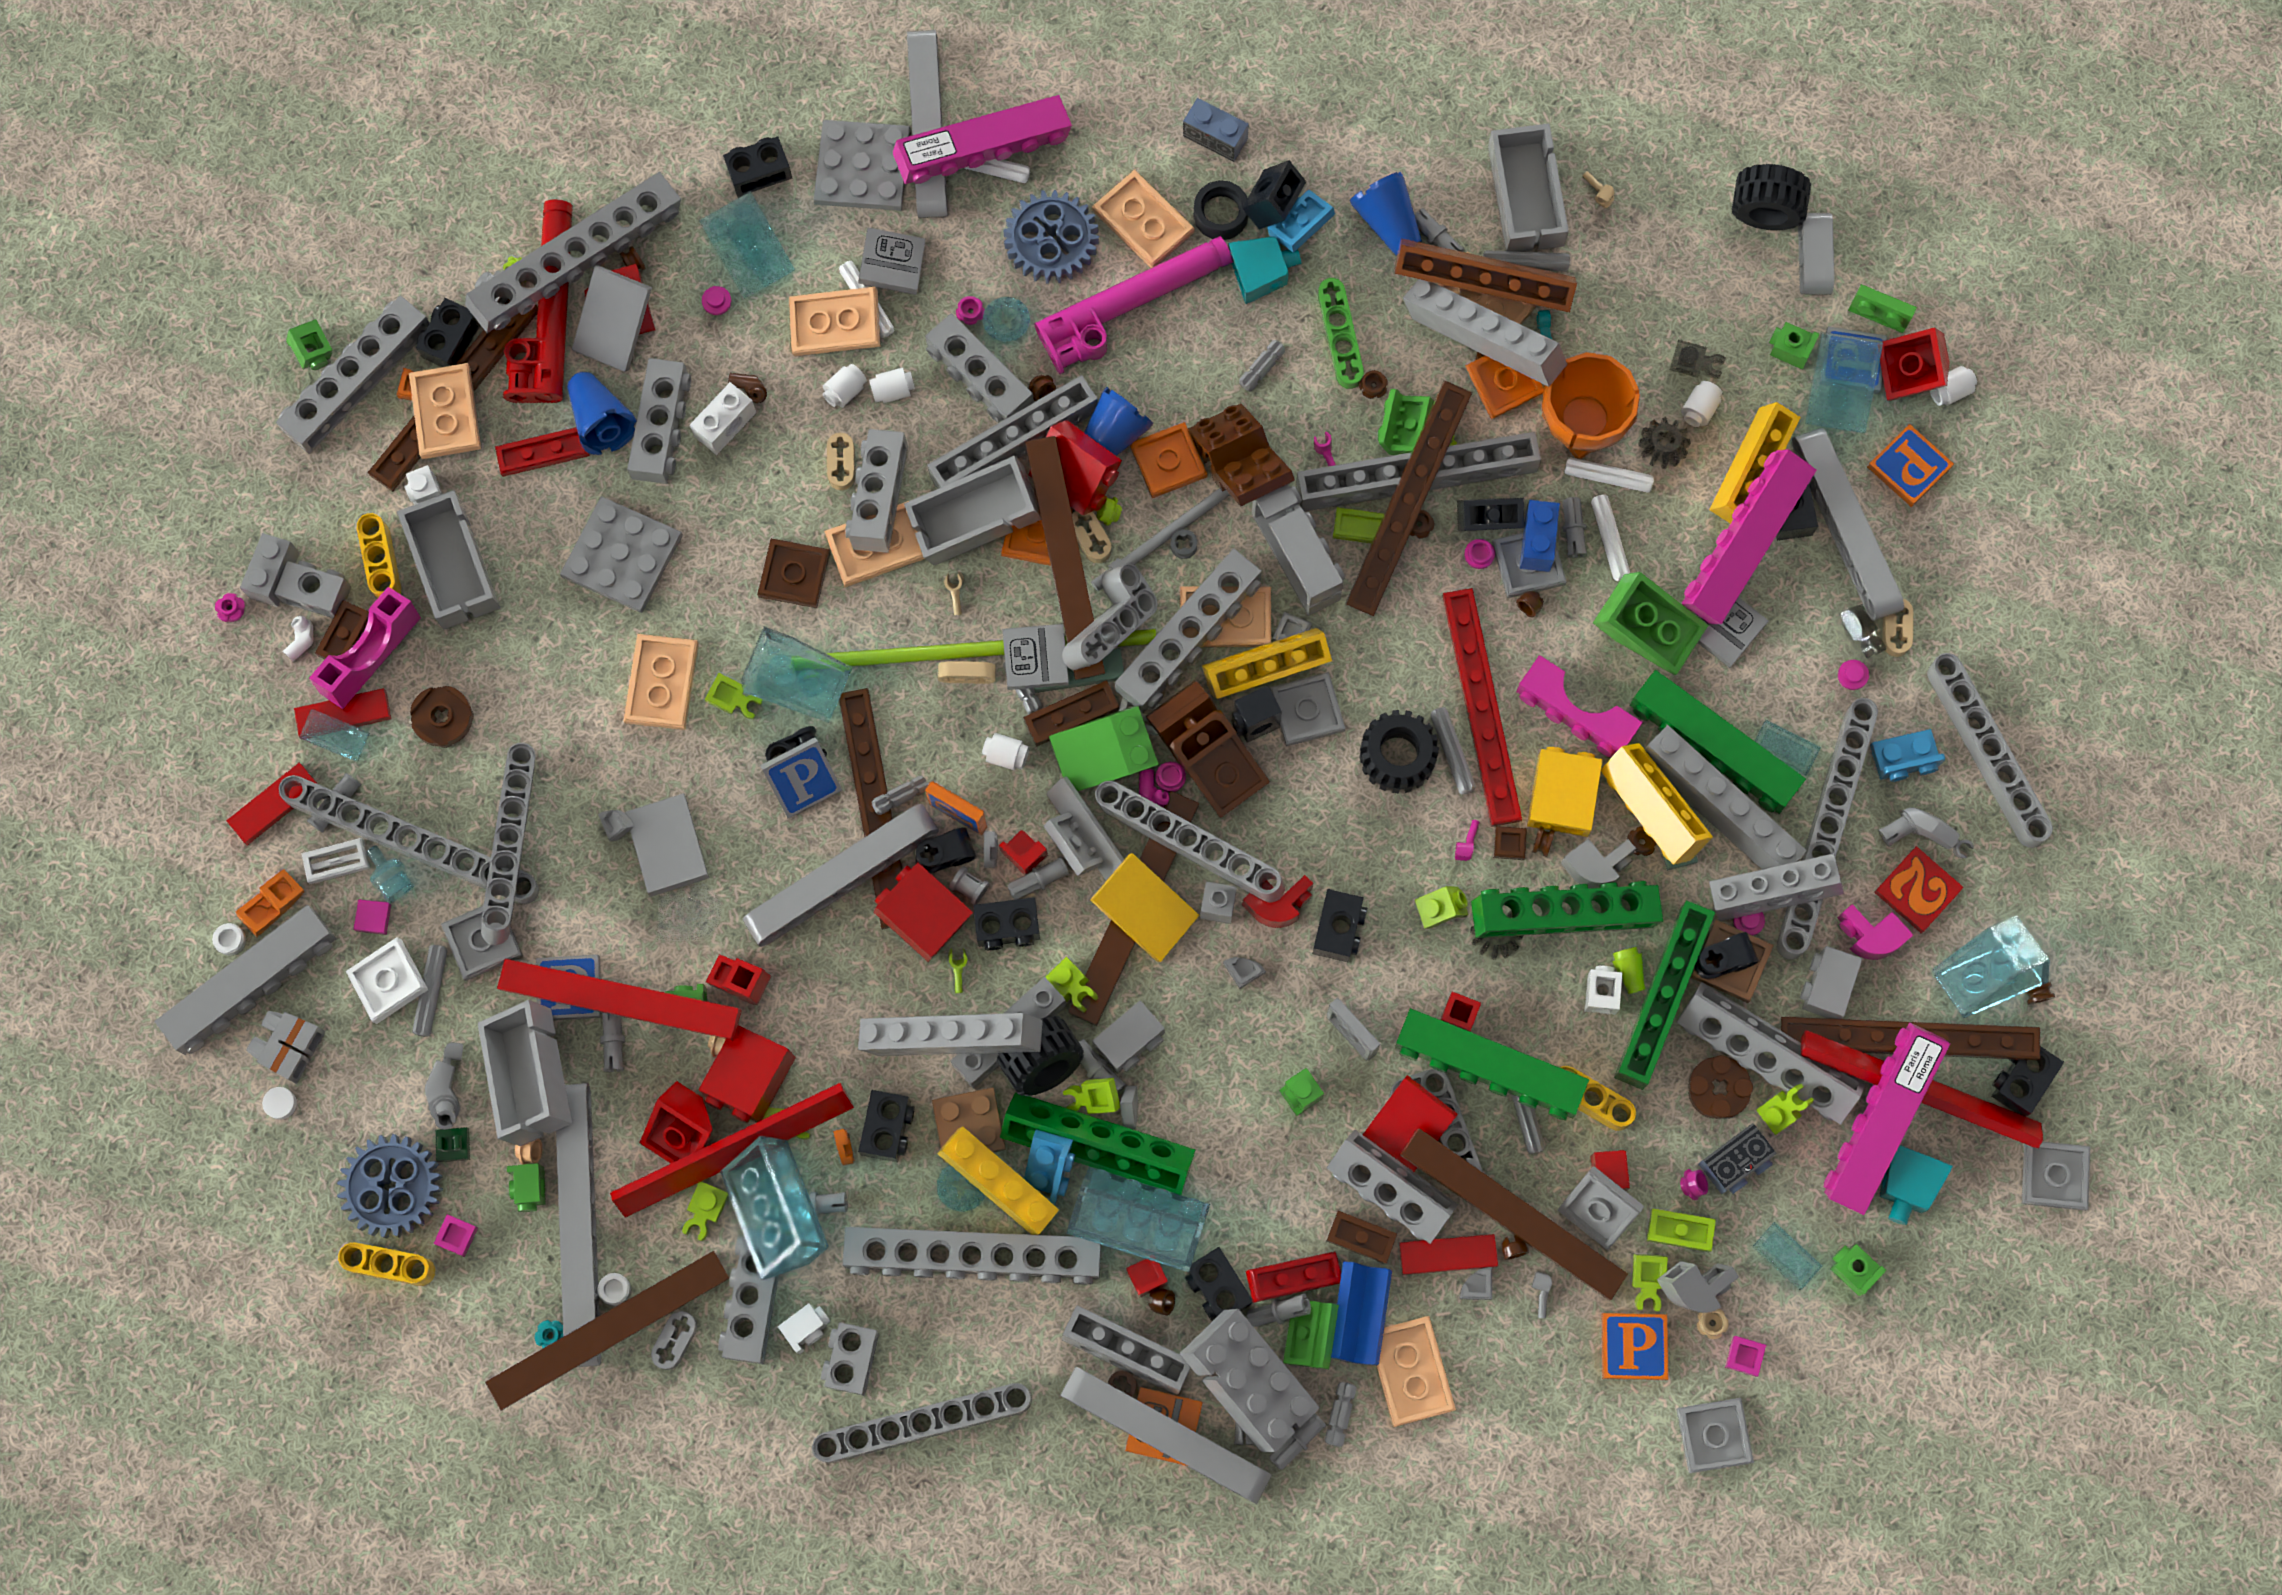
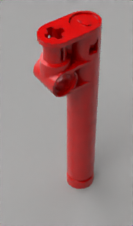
M559 199L544 202L541 246L572 227L573 205ZM555 266L545 267V270L550 273L559 271ZM569 282L560 286L559 291L551 298L545 299L543 297L538 300L536 338H516L506 344L504 354L507 359L506 375L509 376L508 389L503 392V398L506 401L512 403H558L563 400ZM526 353L523 359L514 360L517 354Z

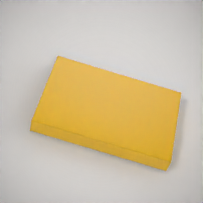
M1130 853L1090 899L1157 962H1161L1200 916L1133 853Z

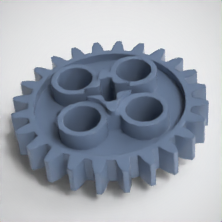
M1042 190L1040 199L1030 194L1031 202L1029 204L1020 200L1021 210L1011 209L1014 218H1006V225L1009 228L1003 230L1004 237L1007 238L1004 240L1005 249H1010L1007 252L1008 259H1015L1014 268L1017 269L1023 266V276L1033 272L1034 281H1037L1041 275L1045 276L1046 284H1049L1051 276H1055L1058 283H1061L1062 275L1064 274L1070 280L1073 279L1072 271L1074 269L1082 274L1083 266L1081 263L1091 264V257L1089 255H1096L1097 251L1094 245L1099 244V236L1095 235L1098 233V224H1093L1095 222V215L1088 214V205L1079 207V197L1069 201L1068 192L1062 198H1058L1057 190L1053 191L1051 197H1047L1045 191ZM1051 214L1060 216L1059 219L1054 221L1047 219ZM1036 218L1039 219V220L1041 221L1042 225H1040V224H1039L1037 221H1035L1034 219H1036ZM1028 232H1035L1036 234H1038L1034 238L1024 237V235ZM1069 235L1079 237L1075 241H1067L1065 239ZM1060 247H1061L1064 251H1066L1067 253H1069V254H1068V255H1065V254L1060 250ZM1050 252L1056 254V256L1053 259H1045L1044 257H1042L1044 254Z
M392 1134L388 1143L385 1136L379 1135L378 1145L368 1139V1149L366 1151L359 1147L355 1148L359 1155L357 1159L352 1157L346 1158L352 1166L350 1169H340L343 1174L347 1175L346 1180L337 1181V1184L345 1187L346 1191L339 1193L337 1196L348 1201L341 1207V1210L345 1212L353 1211L349 1215L348 1220L350 1222L359 1220L357 1225L359 1230L363 1231L369 1226L368 1234L375 1236L380 1229L381 1237L387 1239L392 1230L394 1236L399 1238L402 1235V1228H405L409 1233L414 1232L412 1224L414 1222L424 1226L425 1223L421 1217L424 1213L430 1216L434 1215L429 1205L439 1204L440 1201L434 1198L433 1194L443 1191V1188L435 1185L434 1182L443 1177L439 1173L432 1172L439 1164L436 1161L427 1162L432 1153L428 1150L420 1153L423 1147L421 1143L416 1142L411 1147L412 1139L405 1136L400 1144L399 1136L396 1134ZM392 1158H395V1163L391 1170L390 1161ZM376 1162H381L382 1172L377 1177L372 1178L370 1175L371 1166ZM412 1163L414 1166L412 1176L408 1179H403L401 1176L402 1168ZM391 1181L396 1183L395 1188H390L389 1191L384 1189L385 1184H390ZM377 1193L379 1196L377 1206L373 1209H368L366 1205L367 1198ZM404 1195H409L411 1200L410 1206L400 1211L398 1209L399 1199ZM389 1201L390 1212L389 1214H385V1210L388 1206Z

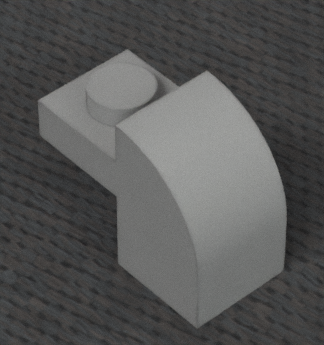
M1587 839L1567 854L1561 864L1577 883L1588 884V888H1599V885L1604 883H1617L1620 876L1614 869L1616 868L1620 872L1633 861L1630 856H1632L1636 848L1627 839L1606 857H1603L1593 843Z
M1680 1261L1659 1277L1657 1281L1668 1299L1675 1305L1696 1312L1708 1313L1721 1307L1715 1296L1727 1292L1731 1288L1730 1284L1738 1279L1739 1276L1733 1267L1719 1263L1702 1275L1696 1264Z

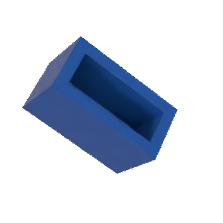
M1529 500L1525 511L1520 569L1550 572L1555 558L1560 503Z

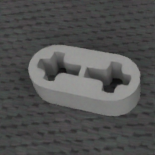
M678 1311L669 1317L651 1352L652 1361L658 1368L670 1370L677 1367L681 1362L697 1331V1321L694 1316L688 1312ZM686 1317L688 1318L686 1324L690 1326L688 1332L682 1331L676 1340L674 1336L678 1328L674 1326L676 1320L682 1321ZM671 1342H675L671 1353L675 1355L673 1361L666 1360L662 1364V1356L659 1355V1351L661 1349L667 1350Z

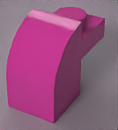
M1853 904L1837 917L1841 922L1839 925L1842 931L1850 938L1855 937L1858 940L1850 950L1864 959L1879 960L1886 958L1913 936L1911 931L1893 912L1875 927L1868 922Z

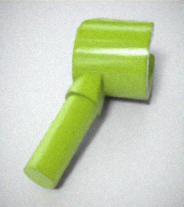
M951 948L948 952V958L954 970L955 993H963L962 973L963 967L967 964V953L963 948L962 959L954 960Z

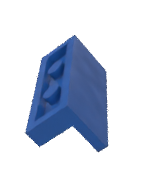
M1343 1261L1337 1300L1339 1307L1331 1358L1348 1363L1375 1366L1379 1364L1392 1270L1367 1267L1355 1262Z

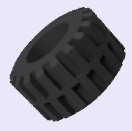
M1762 164L1746 167L1738 173L1736 179L1732 214L1744 224L1759 229L1786 230L1796 228V226L1802 225L1807 217L1811 192L1810 179L1804 176L1802 172L1782 165Z
M1392 710V714L1389 716L1385 712L1380 715L1379 720L1374 719L1370 723L1369 728L1364 732L1359 756L1360 763L1363 764L1362 771L1365 775L1368 774L1370 776L1369 781L1373 785L1376 782L1379 783V789L1386 791V788H1391L1392 793L1399 794L1400 789H1404L1405 793L1411 792L1414 786L1419 788L1423 785L1425 779H1429L1435 767L1439 753L1437 735L1432 734L1433 727L1430 723L1427 725L1423 723L1424 718L1418 715L1417 718L1411 717V711L1406 710L1405 715H1400L1399 710ZM1392 738L1406 739L1415 747L1417 757L1408 765L1398 766L1391 764L1381 753L1382 744Z
M1048 1016L1041 1019L1043 1021L1040 1052L998 1053L997 1062L1019 1095L1032 1096L1051 1090L1064 1082L1081 1064L1080 1062L1084 1058V1050L1063 1018Z

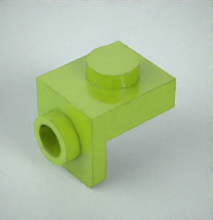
M1445 886L1415 899L1424 929H1430L1454 918H1463L1469 915L1466 908L1468 906L1467 898L1459 887Z

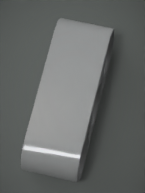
M1807 213L1806 220L1803 221L1802 225L1798 226L1800 293L1831 295L1834 288L1833 217L1831 213Z

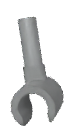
M1539 1271L1535 1273L1531 1287L1541 1290L1538 1318H1546L1547 1298L1552 1286V1279L1548 1274Z

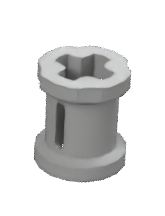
M963 866L953 878L949 890L960 892L975 905L979 903L990 884L986 880L982 882L968 873V868Z

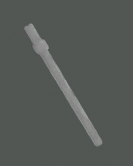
M1217 489L1123 559L1117 558L1108 565L1109 569L1105 572L1125 564L1135 565L1171 539L1176 531L1186 528L1230 496L1227 490ZM1105 572L1091 581L1096 591L1103 588L1101 580Z

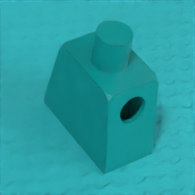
M1276 237L1228 243L1233 261L1231 265L1245 304L1251 303L1287 285L1289 277L1287 268L1301 264L1298 249L1294 253L1289 249L1281 251Z
M1899 1145L1882 1179L1880 1190L1881 1198L1894 1202L1888 1219L1898 1224L1907 1225L1912 1210L1919 1213L1928 1211L1953 1166Z

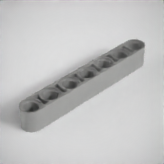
M936 30L907 32L913 135L943 127ZM940 174L931 177L924 183L915 184L918 218L948 216L946 176Z
M1819 428L1793 437L1792 447L1794 453L1817 469L1809 482L1810 489L1869 617L1872 620H1877L1904 610L1901 592L1826 431L1823 428Z
M1952 653L1939 655L1928 668L1927 676L2016 837L2022 845L2028 848L2038 847L2052 834L2053 826L1959 658ZM1938 665L1946 666L1950 670V675L1941 674ZM1953 692L1962 693L1965 697V702L1957 701L1953 696ZM1968 718L1976 719L1980 724V729L1972 728L1968 723ZM1983 745L1991 746L1995 751V756L1986 754ZM1998 772L2007 773L2010 783L2001 781ZM2013 799L2022 800L2025 804V810L2016 808ZM2029 825L2039 829L2040 837L2031 835Z
M526 743L512 745L507 753L481 923V935L487 943L492 945L504 943L508 939L511 930L535 770V751L533 747ZM522 760V761H525V762H527V763H525V764H519V763H516V761ZM520 787L522 788V790L516 791L512 790L511 788ZM510 813H514L519 816L512 818L508 817L507 815ZM511 840L515 843L512 845L504 844L503 841ZM506 867L509 868L511 871L501 872L498 869ZM503 895L507 898L503 900L495 899L494 896ZM500 923L503 926L499 928L491 927L489 924Z
M1104 781L1097 787L1095 798L1102 811L1110 817L1264 901L1275 902L1283 896L1285 885L1275 868L1117 782ZM1109 794H1118L1115 802H1104ZM1135 808H1144L1141 816L1137 818L1130 817L1131 812ZM1166 821L1171 823L1166 831H1156L1160 823ZM1186 837H1197V840L1193 845H1182L1183 840ZM1213 851H1223V856L1219 860H1209V855ZM1240 865L1250 866L1248 873L1245 875H1236L1235 871ZM1274 879L1277 881L1273 889H1262V884L1266 880Z
M915 805L749 912L743 918V922L759 947L768 945L915 850L920 842L933 838L939 832V829L924 805Z
M1078 1367L1074 1368L1060 1395L1255 1504L1260 1500L1272 1476L1265 1470Z
M1012 1383L824 1432L814 1439L812 1452L818 1460L825 1463H834L1018 1415L1028 1410L1032 1397L1024 1385ZM1014 1390H1021L1026 1396L1025 1403L1019 1408L1011 1407L1008 1403V1396ZM983 1398L992 1399L994 1403V1410L988 1416L979 1415L977 1412V1404ZM952 1406L960 1407L963 1412L961 1421L956 1424L948 1423L945 1418L946 1411ZM921 1414H926L931 1419V1426L925 1432H918L914 1427L915 1419ZM894 1422L899 1426L900 1433L896 1439L888 1441L883 1436V1429L886 1424ZM863 1430L867 1433L868 1442L865 1447L856 1449L852 1445V1436L855 1432ZM826 1439H833L836 1443V1451L830 1457H824L820 1452L821 1443Z

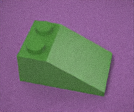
M1641 572L1623 575L1593 621L1595 626L1613 640L1673 675L1678 674L1709 626Z
M1133 706L1049 736L1062 776L1068 777L1077 791L1159 765L1139 706Z

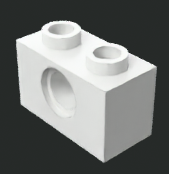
M729 382L694 419L690 427L694 437L717 455L757 412L753 401Z

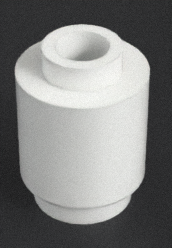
M850 364L847 367L843 366L823 385L825 391L823 397L831 406L835 407L838 405L843 408L864 389L863 384L867 382V379L854 364Z
M1959 366L1949 371L1947 386L1930 390L1931 397L1939 406L1943 404L1950 405L1975 392L1976 376L1971 369Z
M903 367L876 374V378L869 379L875 402L883 401V403H888L910 397V390L915 389L911 372L905 373Z
M1702 381L1700 385L1695 386L1681 410L1684 420L1693 427L1708 425L1722 401V390L1709 381Z
M994 733L992 738H986L982 754L986 755V762L1011 770L1016 768L1023 770L1030 746L1023 745L1021 740Z

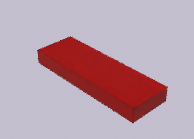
M577 427L495 446L502 477L590 456L580 443Z
M384 688L356 694L343 709L330 700L294 708L298 735L301 740L391 720L387 692Z
M300 762L226 820L247 846L294 809L279 794V785L284 778L295 775L318 784ZM302 786L292 787L289 791V798L299 797L303 791Z
M1495 1234L1434 1239L1431 1244L1426 1240L1399 1242L1402 1275L1498 1267Z
M1336 1251L1245 1271L1253 1303L1338 1285L1341 1280V1269Z

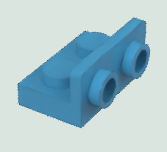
M1307 190L1301 197L1297 198L1285 221L1267 227L1269 236L1276 237L1279 245H1284L1294 253L1335 215V211L1330 204L1311 190Z
M1931 729L1870 744L1880 780L1890 778L1891 782H1896L1908 778V773L1917 771L1920 772V775H1927L1938 771V766L1945 761L1944 754L1938 753Z
M1036 1129L1024 1180L1037 1190L1051 1193L1049 1201L1055 1205L1059 1195L1064 1197L1068 1188L1070 1178L1064 1176L1065 1172H1071L1075 1159V1154L1070 1153L1073 1140Z

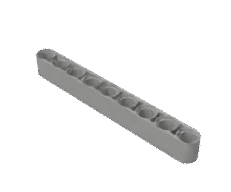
M1868 698L1855 700L1844 715L1805 849L1807 851L1802 856L1801 861L1813 858L1812 851H1820L1824 856L1834 854L1836 858L1878 715L1876 704ZM1854 710L1865 712L1867 720H1859L1855 716ZM1846 738L1855 739L1859 744V748L1853 749L1849 747L1846 743ZM1838 766L1847 767L1850 770L1851 777L1840 775L1837 769ZM1829 794L1838 795L1842 799V805L1832 804ZM1827 822L1831 824L1834 834L1823 832L1821 823ZM1823 899L1787 907L1777 940V950L1782 957L1790 960L1797 959L1808 949ZM1796 908L1806 910L1809 916L1807 921L1797 918L1795 914ZM1786 938H1796L1800 943V949L1793 950L1789 948Z
M292 775L281 781L279 794L292 808L486 889L491 857L302 777ZM302 786L303 791L299 797L289 798V791L292 787ZM322 798H331V805L328 809L323 811L317 810V804ZM354 809L360 811V816L355 822H346V814ZM382 821L388 822V830L384 834H374V827L377 823ZM413 833L417 835V841L414 845L410 847L402 845L403 838L407 834ZM439 845L445 846L446 851L443 857L439 859L431 858V851L434 847ZM467 857L473 858L474 865L470 870L461 871L459 869L462 859ZM506 867L499 868L502 872L511 871ZM519 870L517 885L523 881L530 882L531 890L526 895H518L516 893L515 902L529 904L538 897L539 886L530 874Z
M589 1083L565 1085L572 1124L556 1131L563 1336L600 1316L592 1108ZM601 1354L578 1367L600 1366Z

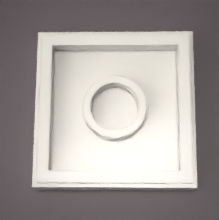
M398 937L346 971L371 1021L376 1024L428 991L402 939Z

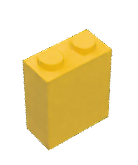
M1559 747L1541 749L1537 759L1527 827L1539 829L1542 826L1544 830L1551 831L1552 829L1555 832L1588 837L1592 831L1602 759L1595 758L1594 754L1588 752H1578L1577 755L1565 753V750Z

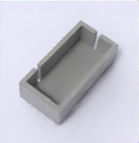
M1550 124L1491 131L1488 151L1506 251H1532L1533 246L1536 244L1538 250L1565 246L1569 231L1555 153H1552L1554 146Z
M1015 456L904 503L912 527L917 531L915 535L923 557L934 566L1012 533L1013 529L1011 526L1013 525L1021 529L1041 520L1038 502L1024 465Z
M1287 484L1254 500L1252 516L1307 615L1310 616L1340 601L1345 575L1338 563L1333 564L1328 555L1331 551L1326 540L1323 537L1319 538L1314 530L1316 524L1310 512L1305 513L1302 507L1299 506L1302 499L1295 486L1290 487Z
M454 490L397 511L434 617L443 630L468 621V614L472 613L476 618L501 608L474 533L470 528L471 525L463 503Z
M527 1000L479 1022L478 1029L497 1138L522 1146L543 1137V1132L550 1134L572 1124L556 1039L551 1038V1036L556 1034L551 1008Z
M1239 1309L1221 1312L1179 1353L1198 1376L1212 1375L1213 1373L1218 1375L1206 1376L1202 1382L1260 1452H1276L1295 1433L1293 1428H1300L1320 1408Z

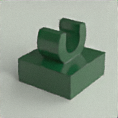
M469 1128L435 1130L437 1162L470 1160Z

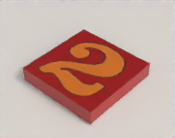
M1916 846L1874 893L1922 934L1964 887Z

